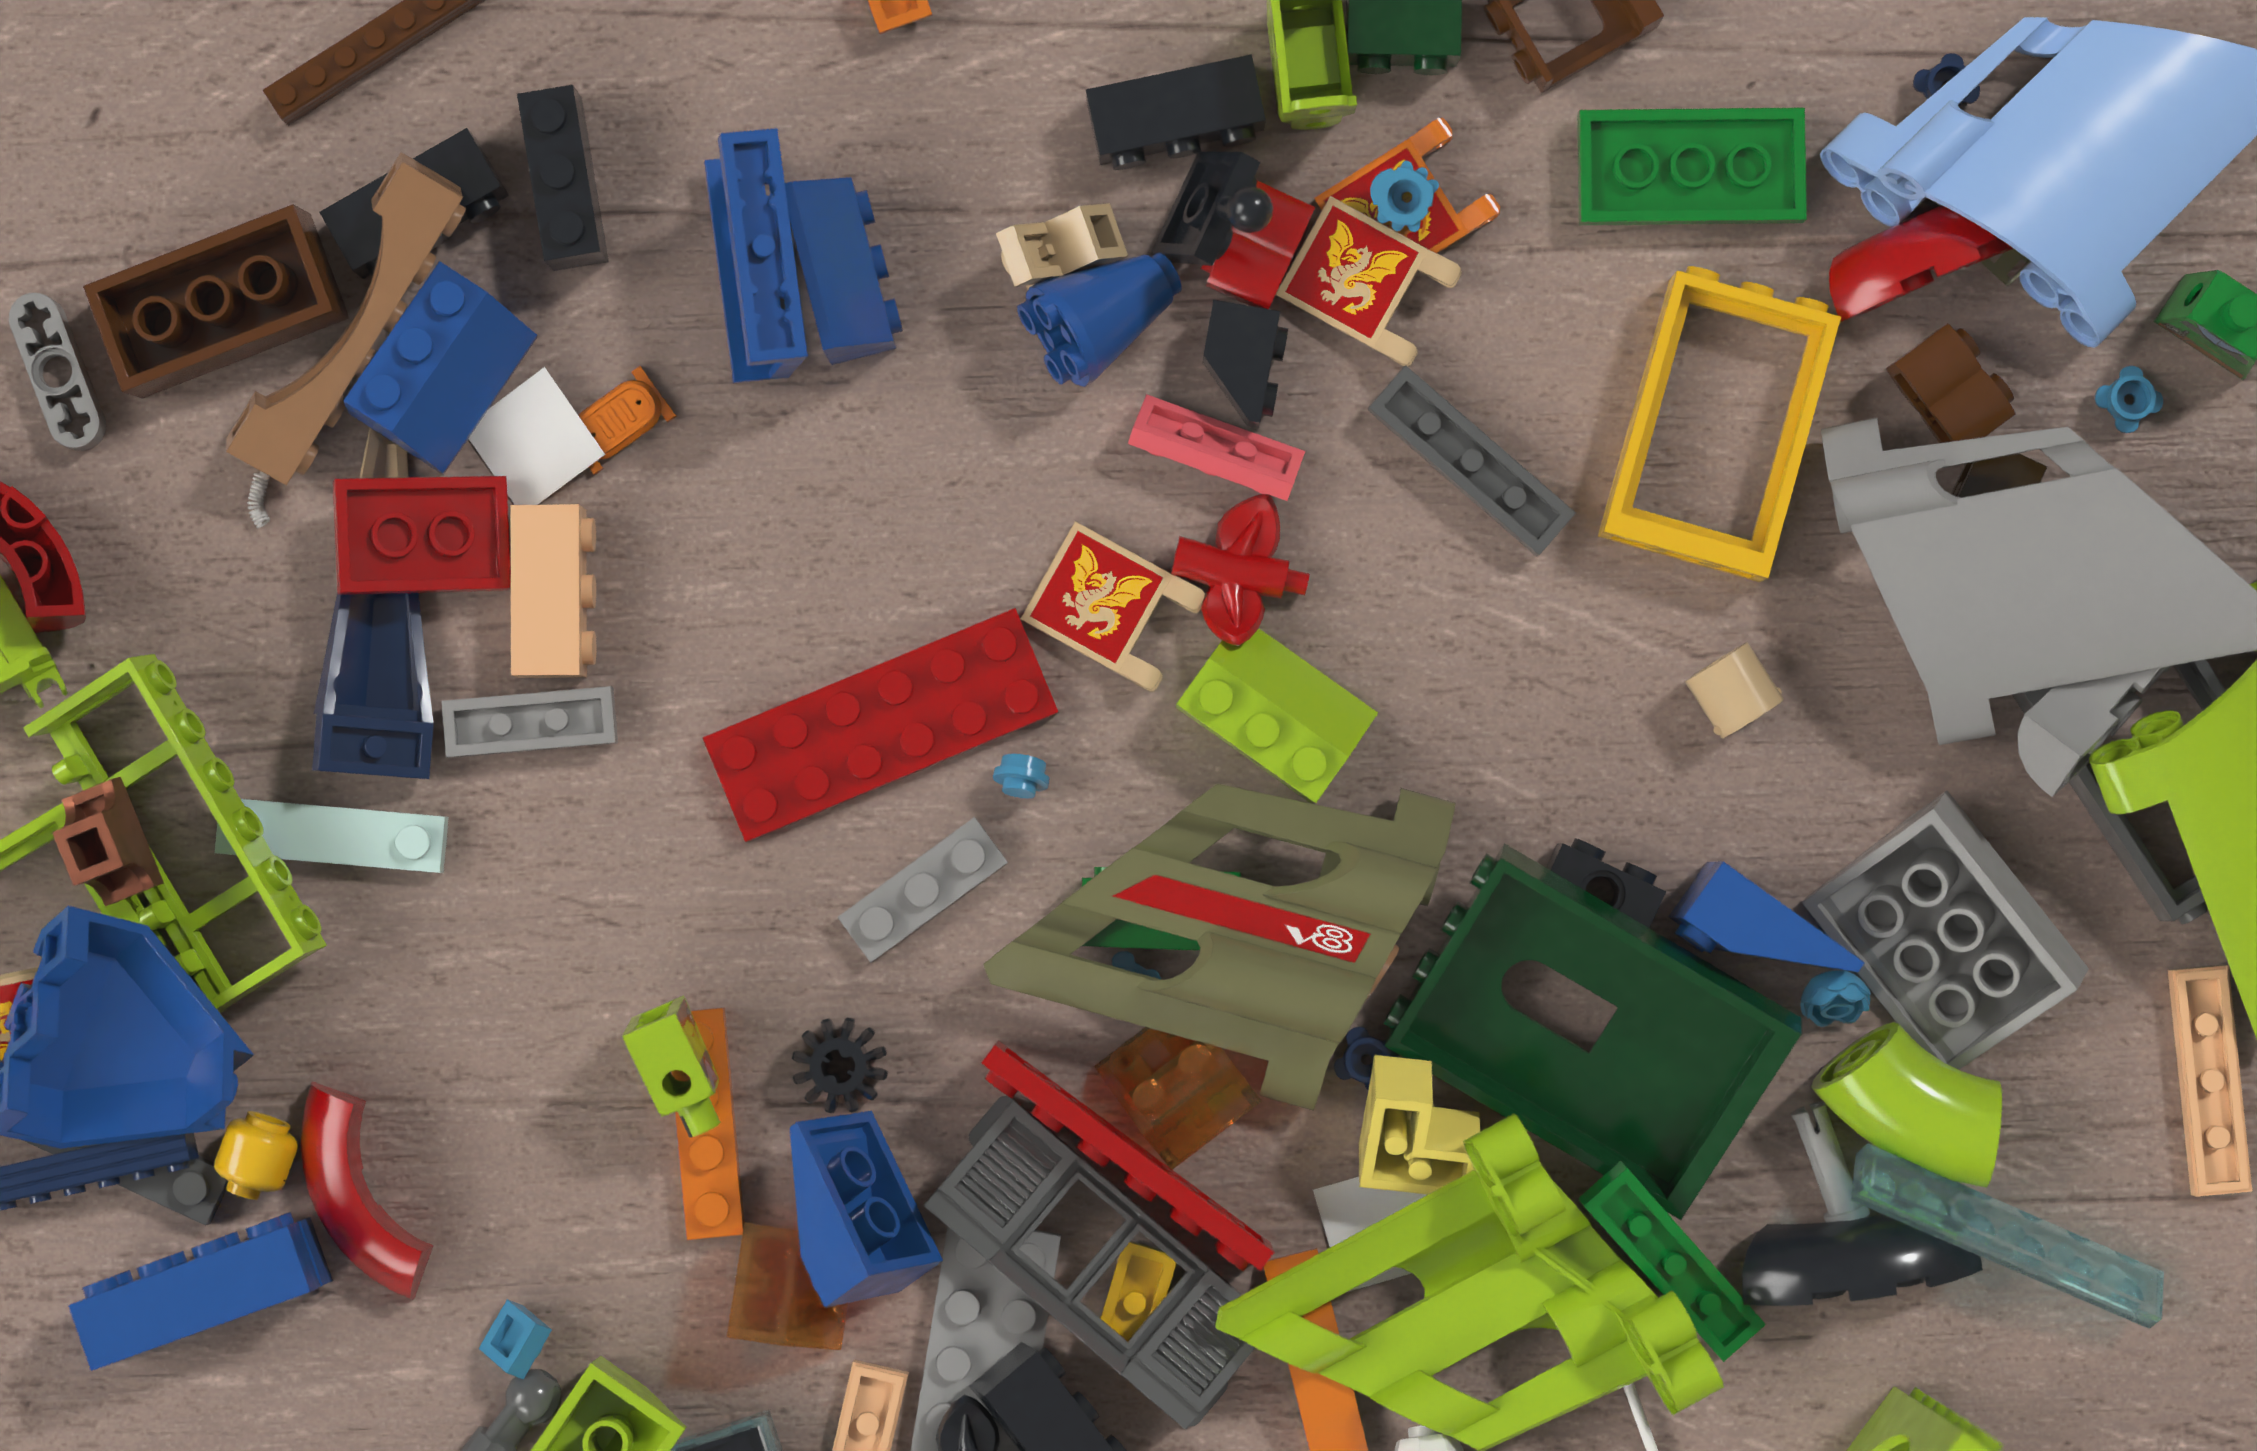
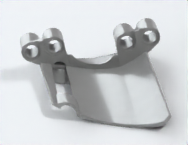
M1878 418L1821 429L1828 479L1832 487L1840 533H1854L1928 692L1939 745L1995 736L1996 733L1989 702L1990 698L2257 650V591L2126 475L2102 458L2069 427L1883 451ZM2040 449L2070 476L2053 481L1958 498L1946 492L1939 485L1936 479V472L1940 468Z

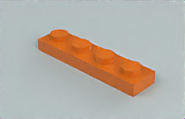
M725 1007L691 1011L719 1078L715 1094L709 1098L721 1123L705 1133L689 1137L678 1112H675L687 1240L743 1235L745 1234ZM671 1071L672 1076L679 1081L690 1080V1077L683 1071Z

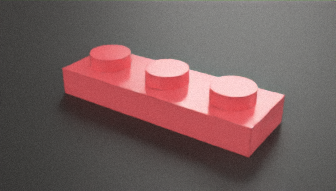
M1147 394L1128 441L1129 445L1146 450L1155 456L1177 461L1199 469L1208 475L1227 479L1252 488L1261 494H1269L1288 501L1305 454L1304 450Z

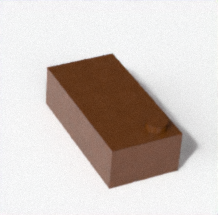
M294 204L83 286L121 391L142 399L349 319L313 218L309 212Z

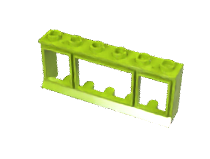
M155 654L129 657L23 727L28 737L50 733L64 759L52 766L54 777L63 785L79 782L83 791L117 777L122 778L125 788L128 789L177 756L180 758L249 876L189 914L151 850L164 883L144 891L151 905L140 911L138 917L141 923L149 926L152 931L163 927L166 929L180 953L174 958L190 977H194L205 996L219 1013H222L232 1004L316 951L323 949L327 944L320 934L322 929L318 917L311 908L302 904L292 887V875L289 868L282 859L273 855L263 838V826L260 819L250 808L244 806L234 789L235 782L231 770L221 759L215 757L204 738L206 732L203 723L192 710L186 708L175 689L177 686L176 679L170 668L164 662L158 660ZM135 683L168 740L109 778L76 722ZM259 892L289 942L291 949L239 982L231 985L199 930Z

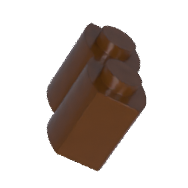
M1949 323L1937 329L1886 368L1898 389L1920 413L1923 421L1939 443L1986 437L2016 414L2010 404L2014 400V396L2009 386L1999 375L1993 373L1989 376L1982 369L1976 359L1980 355L1976 342L1964 329L1959 328L1955 331Z

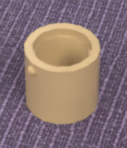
M1748 642L1717 659L1685 681L1714 726V733L1719 735L1721 739L1751 723L1784 700L1781 695V689L1775 686Z

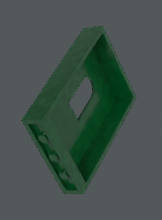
M1504 843L1496 858L1486 854L1475 870L1469 883L1477 887L1467 905L1457 901L1449 912L1440 929L1448 934L1438 952L1428 948L1412 974V978L1419 981L1409 999L1400 994L1390 1008L1383 1024L1390 1027L1385 1047L1407 1059L1431 1061L1432 1074L1506 1118L1515 1114L1526 1130L1603 1175L1622 1161L1667 1213L1682 1220L1802 1035L1801 1017ZM1526 960L1538 961L1618 1007L1590 1052L1516 1010L1506 1001L1502 992V979L1512 965Z

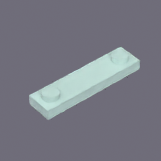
M241 799L244 806L250 808L260 819L263 826L262 836L273 855L280 859L444 873L449 817ZM217 823L214 853L236 855Z

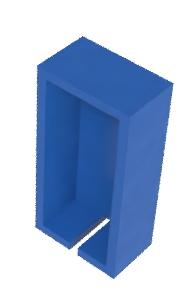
M289 1212L246 1228L249 1239L242 1242L236 1231L191 1248L195 1259L187 1261L184 1251L138 1267L139 1279L133 1280L131 1272L128 1270L82 1287L85 1299L72 1303L68 1307L90 1370L93 1371L309 1293L333 1281L311 1217L294 1222L292 1214Z

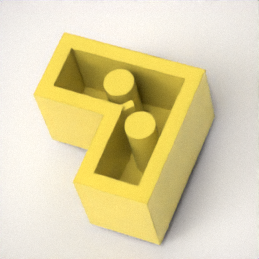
M1380 1055L1374 1056L1359 1139V1187L1429 1195L1474 1170L1463 1141L1480 1132V1114L1475 1111L1433 1107L1431 1061Z

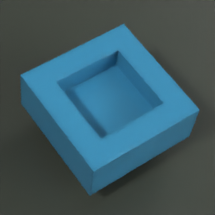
M507 1299L478 1349L507 1374L524 1379L534 1360L540 1354L552 1329L525 1306Z

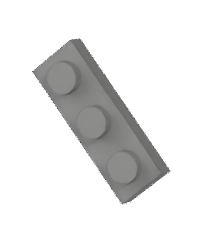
M612 686L441 701L445 752L448 758L618 743L614 687Z
M974 817L838 916V919L870 963H872L1001 869L1008 861L976 817Z

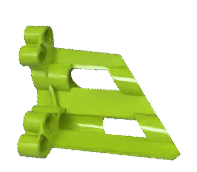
M1515 1114L1463 1141L1473 1165V1171L1219 1307L1215 1326L1216 1329L1239 1338L1277 1359L1315 1374L1319 1373L1368 1396L1373 1401L1411 1421L1441 1434L1451 1436L1478 1451L1490 1449L1648 1376L1672 1415L1724 1388L1717 1368L1705 1348L1699 1342L1696 1329L1677 1295L1670 1291L1658 1298L1646 1283L1618 1257L1594 1230L1591 1223L1573 1201L1550 1178L1539 1161L1538 1153L1531 1138ZM1392 1267L1402 1268L1414 1274L1421 1281L1425 1289L1424 1299L1350 1339L1302 1317ZM1547 1328L1558 1330L1571 1355V1358L1488 1403L1465 1394L1432 1376L1511 1332L1523 1329Z

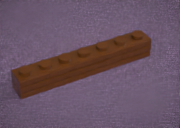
M403 0L263 89V92L281 120L289 126L485 0Z

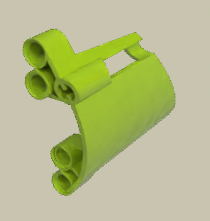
M2257 581L2249 584L2257 591ZM2256 660L2228 690L2187 724H2183L2179 712L2161 711L2147 715L2132 725L2130 729L2132 738L2119 739L2102 745L2090 754L2089 762L2110 813H2131L2166 800L2168 801L2257 1039Z

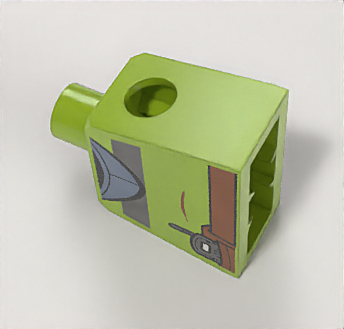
M682 995L632 1017L622 1038L661 1117L677 1111L689 1137L700 1135L718 1126L721 1122L709 1098L715 1094L719 1083L718 1074L685 996ZM671 1071H683L690 1077V1080L679 1081L672 1076Z

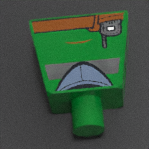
M2219 270L2185 274L2154 322L2244 380L2257 362V294ZM2196 296L2197 298L2190 304L2192 298Z

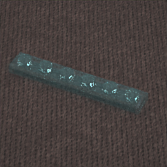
M1867 1143L1856 1153L1851 1201L2150 1329L2162 1319L2163 1271L1956 1181L1942 1177Z

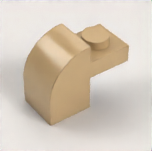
M1110 203L1078 206L1046 222L1012 225L996 233L1002 249L1001 258L1003 265L1011 275L1014 286H1026L1027 290L1040 281L1117 262L1128 257Z

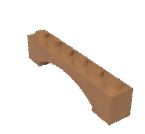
M400 152L372 198L373 211L382 216L381 244L371 283L353 320L332 348L298 379L267 396L257 391L254 392L227 436V453L286 486L295 471L301 475L306 473L320 447L313 443L324 424L333 428L346 408L343 402L345 396L342 394L353 377L359 379L377 351L371 348L382 329L390 333L403 315L407 304L401 301V298L410 283L414 282L420 285L431 270L436 259V255L430 252L441 233L450 237L461 221L466 210L464 206L459 204L463 198L461 187Z

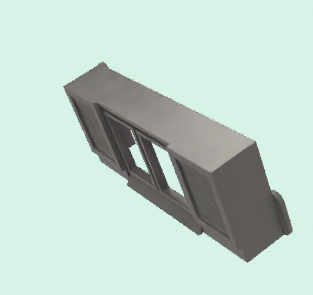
M1008 1096L1000 1097L971 1130L969 1141L973 1147L927 1199L924 1206L1186 1430L1189 1426L1197 1425L1225 1393L1228 1387L1227 1381L1255 1349V1347L1241 1339L1215 1328L1219 1307L1238 1298L1242 1294L1017 1101ZM1079 1179L1126 1220L1066 1289L1019 1248ZM1140 1231L1187 1272L1133 1336L1126 1341L1084 1305L1081 1299Z

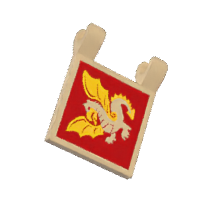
M1330 196L1279 287L1276 296L1371 347L1398 364L1409 367L1417 355L1418 350L1416 346L1386 330L1387 325L1418 271L1447 288H1453L1457 284L1462 271L1459 265L1419 245Z
M1075 521L1023 613L1021 620L1120 674L1147 691L1154 692L1162 681L1163 675L1158 668L1131 655L1133 648L1162 596L1192 613H1198L1202 609L1201 606L1205 593L1197 586L1172 575Z

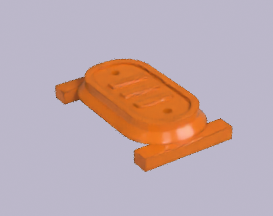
M641 366L631 372L636 380H629L619 384L578 415L590 433L595 434L594 439L605 453L599 460L614 456L652 429L658 422L660 415L664 417L667 423L677 417ZM598 460L589 466L594 475L604 469Z

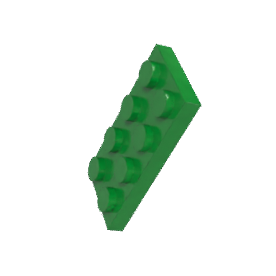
M1805 108L1579 110L1577 113L1579 225L1804 223L1807 220Z

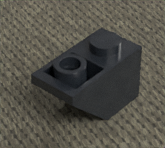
M1213 299L1202 362L1246 426L1259 429L1262 415L1273 417L1278 383L1268 382L1272 360L1283 362L1289 328L1278 327L1280 311Z

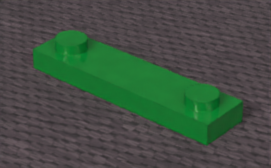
M1622 1161L1617 1163L1578 1198L1663 1295L1670 1291L1677 1295L1687 1311L1696 1332L1723 1362L1766 1325L1750 1305H1744L1742 1296Z

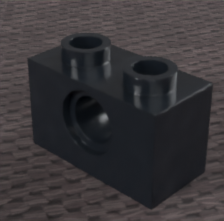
M1577 838L1574 839L1571 847L1564 843L1556 845L1546 866L1547 869L1583 890L1586 889L1587 884L1595 877L1600 876L1607 879L1614 891L1612 902L1609 905L1650 928L1666 894V891L1654 886L1657 878L1655 874L1626 862L1623 870H1619L1602 862L1605 851Z

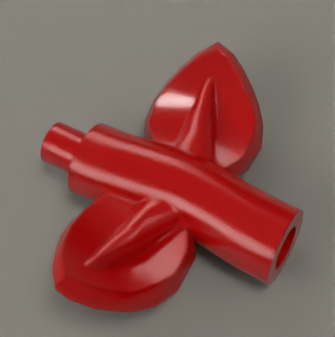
M1259 494L1236 504L1223 515L1217 527V547L1179 536L1171 574L1209 586L1201 606L1204 620L1209 629L1218 638L1231 645L1240 646L1248 641L1259 629L1265 612L1261 596L1281 599L1283 591L1304 596L1306 594L1310 574L1289 569L1290 560L1272 558L1280 541V520L1277 507L1269 494Z

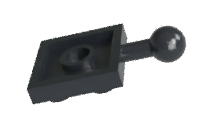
M1200 151L1197 153L1151 253H1162L1171 263L1213 266L1215 260L1224 255L1233 237V231L1230 229L1231 225L1245 233H1255L1264 229L1271 221L1273 204L1268 194L1256 187L1257 180L1254 176L1261 162L1243 152Z

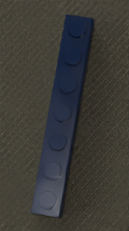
M194 1133L104 1143L1 1166L0 1211L17 1207L16 1200L29 1197L30 1204L52 1199L50 1192L63 1189L64 1196L85 1192V1184L98 1181L99 1188L121 1184L119 1176L132 1174L133 1180L155 1176L154 1168L167 1166L168 1173L190 1168L188 1161L199 1158Z

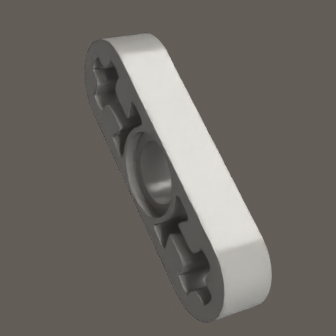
M28 293L19 297L10 309L9 325L50 433L59 444L77 451L89 450L98 445L103 439L106 431V419L64 309L58 302L44 294ZM36 306L39 310L50 313L51 318L43 322L47 338L54 342L61 338L62 345L43 347L44 343L40 333L31 327L25 326V322L32 319V308ZM34 347H43L34 354ZM54 357H66L72 366L70 380L62 387L52 388L48 386L43 377L45 364ZM81 390L82 397H73L71 401L78 414L90 417L91 422L83 426V437L79 438L78 435L72 432H65L64 426L72 422V416L67 405L59 402L54 406L53 399L69 398Z

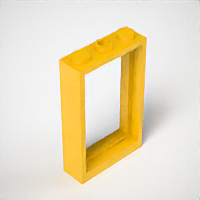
M1688 266L1686 273L1677 270L1668 283L1598 537L1761 582L1769 578L1841 316L1827 313L1829 306L1818 300L1796 297L1795 302L1791 303L1773 298L1774 290L1770 287L1753 282H1742L1740 288L1720 283V275L1714 271ZM1689 303L1808 337L1751 541L1633 507Z

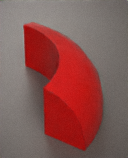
M1941 205L1869 237L1835 256L1829 270L1830 294L1837 315L1841 316L1840 321L1843 322L1871 312L1906 294L1934 282L1930 272L1934 270L1937 278L2014 248L1981 226Z
M0 481V559L12 570L19 581L25 601L26 618L35 633L52 632L74 628L83 624L86 619L84 594L70 551L47 516L13 486L9 487Z
M311 1082L302 1120L301 1154L308 1192L316 1213L330 1237L355 1266L389 1290L413 1300L415 1299L434 1245L418 1239L399 1226L385 1212L383 1207L375 1202L367 1187L362 1173L364 1168L360 1151V1127L366 1100L316 1082Z

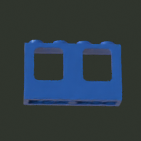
M778 128L720 133L717 138L720 159L705 160L704 166L733 383L789 378L808 355ZM765 185H769L770 195H766ZM780 298H784L785 309H781Z

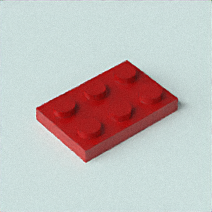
M506 476L334 479L333 502L337 595L507 591L511 589Z

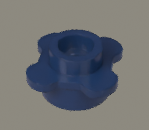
M1954 53L1944 55L1940 63L1931 70L1922 69L1915 74L1913 78L1914 89L1917 92L1923 93L1926 99H1929L1941 88L1943 82L1950 81L1966 67L1964 66L1963 59ZM1978 85L1958 106L1963 103H1974L1980 95V86Z
M1355 1027L1346 1034L1348 1045L1343 1057L1335 1061L1334 1071L1342 1080L1352 1078L1364 1083L1368 1090L1374 1056L1398 1057L1399 1054L1385 1047L1387 1039L1381 1041L1369 1036L1365 1028ZM1364 1054H1369L1372 1057V1062L1369 1065H1364L1361 1062V1057Z

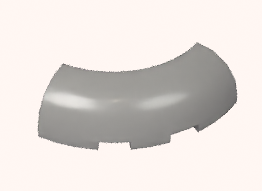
M2171 666L2052 687L2040 701L2024 714L2018 730V753L2027 774L2043 791L2053 797L2089 763V754L2099 748L2109 735L2114 736L2139 707L2143 700L2135 692L2138 690L2142 694L2145 693L2163 671L2166 673Z

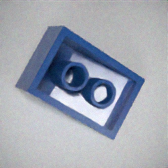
M1724 861L1707 862L1668 916L1680 925L1674 934L1701 953L1706 951L1711 954L1714 949L1859 972L1865 964L1861 959Z
M872 1111L799 1121L789 1127L800 1254L810 1275L812 1285L817 1291L824 1308L898 1293L943 1261Z

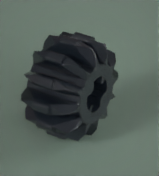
M847 1017L844 1020L841 1036H837L832 1020L830 1018L821 1021V1029L826 1041L823 1042L814 1032L807 1030L803 1033L802 1038L806 1044L814 1049L813 1054L803 1050L793 1052L792 1060L797 1063L810 1064V1070L795 1074L793 1081L795 1084H803L813 1079L816 1086L808 1091L805 1096V1100L810 1104L817 1100L823 1091L828 1093L825 1103V1111L827 1113H834L836 1111L839 1095L844 1096L849 1112H855L859 1109V1101L854 1091L856 1088L865 1098L871 1101L878 1096L877 1090L866 1081V1078L869 1077L876 1080H885L887 1078V1070L870 1066L871 1060L886 1056L887 1050L886 1047L881 1046L867 1052L864 1045L876 1033L871 1027L865 1029L857 1040L852 1038L855 1029L854 1018ZM839 1049L843 1058L852 1056L855 1068L847 1071L852 1076L850 1079L841 1081L838 1073L828 1074L825 1062L828 1063L833 1060V1057L829 1055L832 1050Z

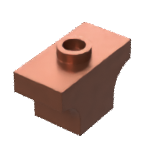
M121 777L110 779L62 799L66 815L65 825L63 828L52 832L73 886L79 884L90 885L99 894L104 905L108 906L164 883Z

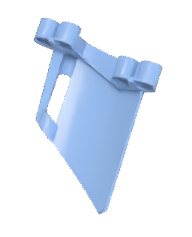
M2024 17L1897 126L1872 114L1860 113L1821 151V161L1829 174L1839 183L1850 188L1857 187L1860 189L1861 199L1866 209L1874 218L1887 226L1899 225L1919 204L1928 198L1981 226L2030 260V263L2021 270V275L2019 276L2024 290L2039 304L2048 308H2057L2060 311L2061 323L2066 331L2079 343L2095 348L2136 308L2135 296L2121 271L2257 136V49L2216 38L2136 24L2092 20L2089 24L2082 27H2063L2049 22L2045 17ZM2013 51L2033 57L2053 58L1993 118L1977 117L1958 107Z

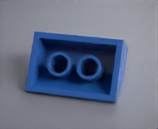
M851 177L785 183L789 219L822 348L830 364L834 365L897 349L893 334L902 332L903 328L895 298L886 301L883 298L879 280L889 277L881 244L870 247L865 225L875 223L867 190L856 192Z
M439 261L343 402L348 414L444 475L538 336L487 291Z

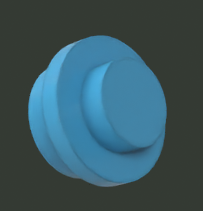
M1024 754L1003 755L1001 765L994 768L993 780L1003 785V793L1026 799L1034 798L1036 791L1048 789L1050 778L1045 774L1046 763L1043 760Z

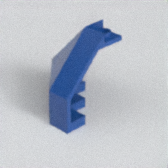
M68 905L41 929L33 949L36 955L42 956L32 985L20 983L4 1027L11 1031V1037L2 1060L0 1059V1135L62 1149L225 1129L226 1107L233 1102L238 1088V1078L233 1072L254 1056L252 1051L149 926Z

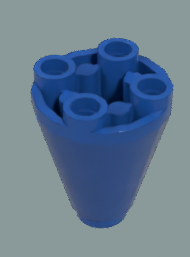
M1157 253L1151 257L1143 254L1040 281L1028 289L1026 301L1017 306V312L1026 330L1032 335L1037 334L1048 354L1044 355V362L1054 380L1061 385L1071 380L1076 385L1085 387L1094 382L1173 302V296L1181 292L1182 284L1175 267L1164 254Z

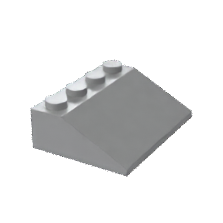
M1948 791L1942 793L1899 824L1802 902L1831 939L1865 962L1857 973L1893 1019L1927 1052L1958 1070L2077 991L2089 970L2080 956Z

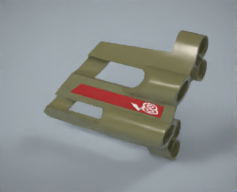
M1216 784L1134 848H1131L1061 902L1059 906L1006 945L983 964L991 985L1267 1060L1269 1062L1259 1096L1314 1111L1331 1056L1354 1022L1377 976L1418 905H1429L1440 862L1446 851L1456 803L1401 788L1394 819L1391 821ZM1234 828L1326 853L1319 878L1296 885L1277 887L1191 864L1190 862ZM1116 919L1193 939L1200 946L1199 956L1194 964L1185 972L1166 980L1071 954Z

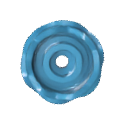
M1843 970L1824 972L1813 977L1804 988L1800 999L1801 1011L1807 1019L1810 1018L1820 1027H1826L1835 1020L1851 1024L1859 1019L1863 1011H1869L1871 993L1866 984L1851 972Z

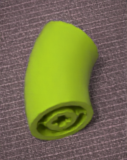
M1896 1022L1882 1025L1850 1044L1835 1056L1813 1080L1811 1088L1831 1111L1858 1135L1887 1154L1920 1170L1952 1181L1988 1187L1995 1167L2001 1129L2002 1088L2000 1081L1977 1077L1942 1062L1921 1047Z

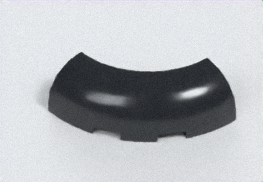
M1927 1201L1901 1210L1849 1221L1812 1224H1767L1755 1234L1746 1252L1742 1271L1744 1305L1796 1306L1813 1305V1299L1837 1297L1843 1295L1846 1291L1849 1293V1300L1851 1302L1897 1295L1896 1288L1914 1286L1925 1281L1926 1286L1935 1287L1970 1276L1983 1270L1976 1239L1965 1222L1947 1207Z

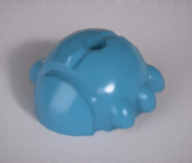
M1404 161L1397 170L1390 168L1382 171L1374 178L1370 188L1373 204L1378 205L1379 213L1377 220L1380 223L1391 221L1392 228L1395 231H1400L1407 225L1410 231L1417 232L1421 221L1429 213L1428 208L1433 204L1434 193L1439 188L1438 181L1427 180V169L1421 167L1415 171L1413 170L1412 163L1409 161ZM1405 192L1412 194V200L1408 203L1404 202L1402 198Z

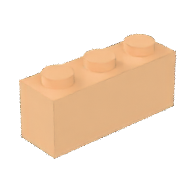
M579 504L511 505L512 676L518 678H587V665H595L596 634L595 631H587V608H595L596 579L594 574L587 575L586 552H595L596 524L594 518H586V509Z

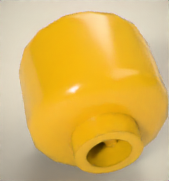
M248 1111L246 1118L230 1121L214 1162L216 1172L228 1180L227 1191L240 1197L258 1200L261 1191L276 1192L284 1187L298 1148L296 1138L288 1133L290 1124L273 1116L254 1111Z

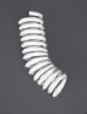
M260 471V474L254 473L256 477H253L255 481H252V484L255 485H251L254 489H250L251 492L248 499L258 502H247L248 504H255V506H249L248 509H255L250 511L249 514H252L250 518H253L252 521L255 522L254 525H257L256 528H261L270 520V517H267L268 514H266L267 512L263 504V500H265L263 497L266 496L264 494L266 492L265 489H267L266 485H268L266 481H269L267 477L270 476Z

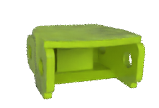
M1267 0V27L1276 108L1280 120L1290 124L1292 129L1309 130L1339 124L1342 117L1354 114L1357 107L1356 95L1353 96L1342 0Z

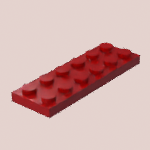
M1013 608L703 737V741L745 842H749L1059 713L1017 610Z
M998 1040L981 1064L990 1070L985 1080L1011 1099L1018 1091L1036 1104L1031 1111L1032 1115L1057 1133L1065 1125L1081 1137L1077 1146L1080 1151L1104 1168L1112 1160L1127 1172L1123 1177L1125 1179L1123 1182L1149 1202L1157 1194L1172 1205V1208L1169 1210L1171 1213L1170 1217L1190 1233L1198 1236L1202 1229L1209 1232L1218 1239L1215 1244L1217 1247L1216 1251L1237 1268L1244 1271L1250 1263L1261 1271L1272 1257L1274 1250L1271 1242Z

